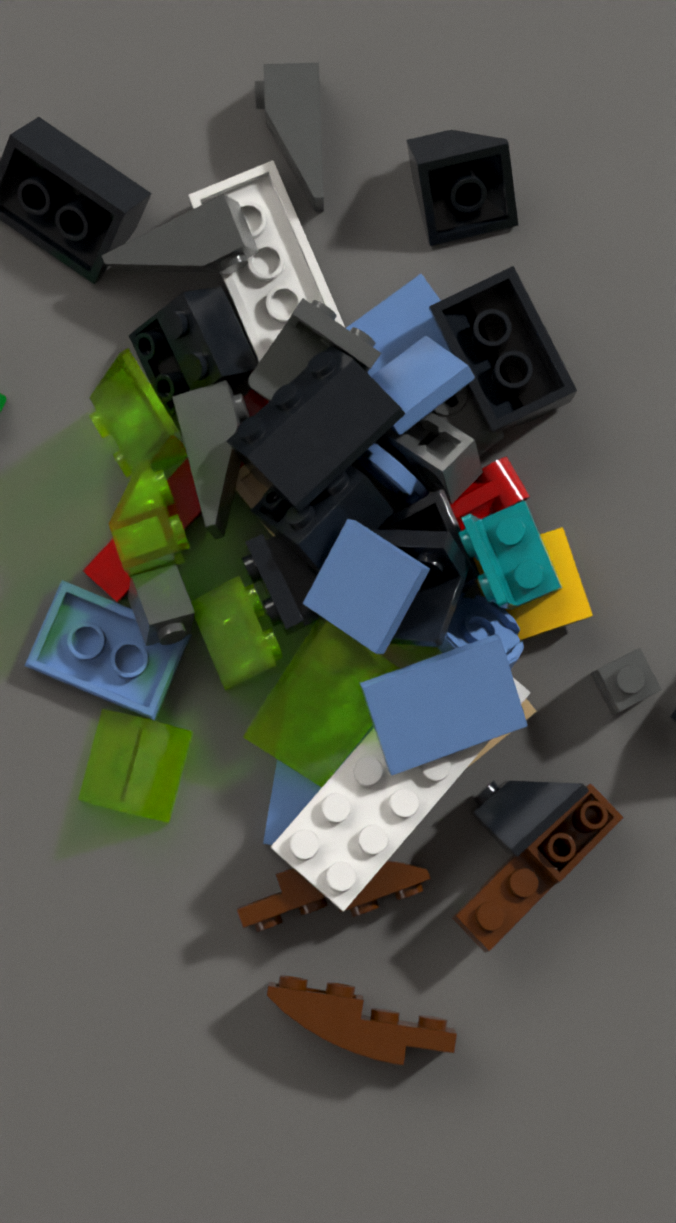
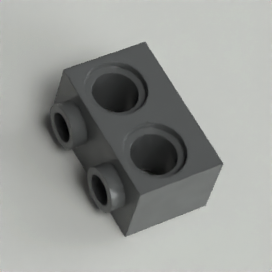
M432 412L403 434L398 435L390 428L378 439L379 446L401 463L423 486L432 492L444 490L450 504H453L483 473L475 439Z

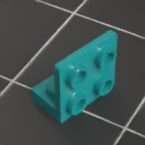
M521 501L483 519H479L472 514L461 517L466 529L459 531V535L470 558L475 557L477 561H480L484 574L478 576V581L489 603L493 601L495 605L498 604L501 608L513 610L563 588L526 501Z

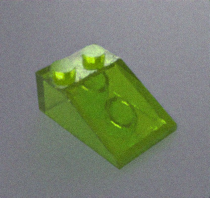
M129 348L123 350L116 357L89 397L96 411L89 414V417L102 439L110 434L120 450L112 455L125 477L128 478L135 474L142 485L188 458L177 427Z
M319 617L242 737L320 787H323L373 725L360 683L400 668L379 654L374 653L330 622Z

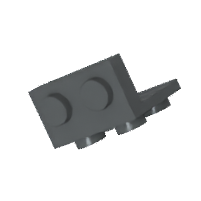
M302 298L283 329L248 378V386L252 391L269 402L280 387L289 384L307 367L309 361L315 355L325 351L330 345L354 359L366 372L372 368L381 353L373 348L376 343L365 332L355 327H352L349 331L336 322L335 318L337 315L328 306L317 300L309 303Z

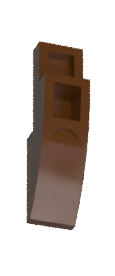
M591 783L586 786L589 790L586 795L518 857L511 856L452 917L484 953L489 952L554 885L560 883L624 818Z
M387 860L345 911L350 909L352 917L379 908L377 899L395 893L396 899L401 900L424 891L421 882L431 879L428 870L403 862ZM291 868L275 874L281 892L238 907L237 912L243 928L254 924L256 932H260L283 923L280 915L282 913L299 908L302 916L328 906L325 896L295 869Z
M285 975L279 976V983L269 982L267 997L285 1014L310 1032L350 1052L404 1066L406 1046L450 1053L455 1051L457 1033L454 1028L446 1027L447 1019L419 1015L418 1023L400 1021L399 1012L377 1008L371 1009L370 1016L362 1015L364 999L362 995L354 994L355 986L327 982L326 990L308 988V979Z

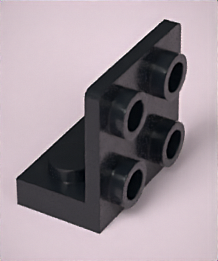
M370 529L430 568L390 644L441 646L470 569L467 559L450 532Z

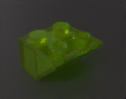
M148 459L138 463L108 523L122 566L130 578L133 575L175 564H183L185 559L182 550L190 548L178 514L170 517L166 506L175 504L164 472L162 469L154 472Z
M237 576L191 601L195 611L194 617L227 693L279 672L275 661L283 658L282 651L272 628L262 631L257 618L266 614L254 584L244 587L240 576Z

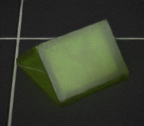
M102 708L78 800L170 823L193 731Z

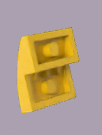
M563 527L540 534L563 588L513 610L505 609L515 619L520 628L517 634L520 641L593 616ZM473 558L480 575L484 574L480 561ZM477 581L481 596L485 597L479 581Z

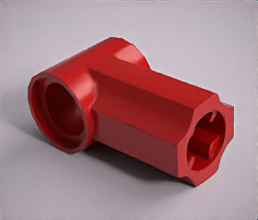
M507 456L482 468L483 473L453 504H450L461 531L466 529L461 517L472 514L479 519H483L530 498Z

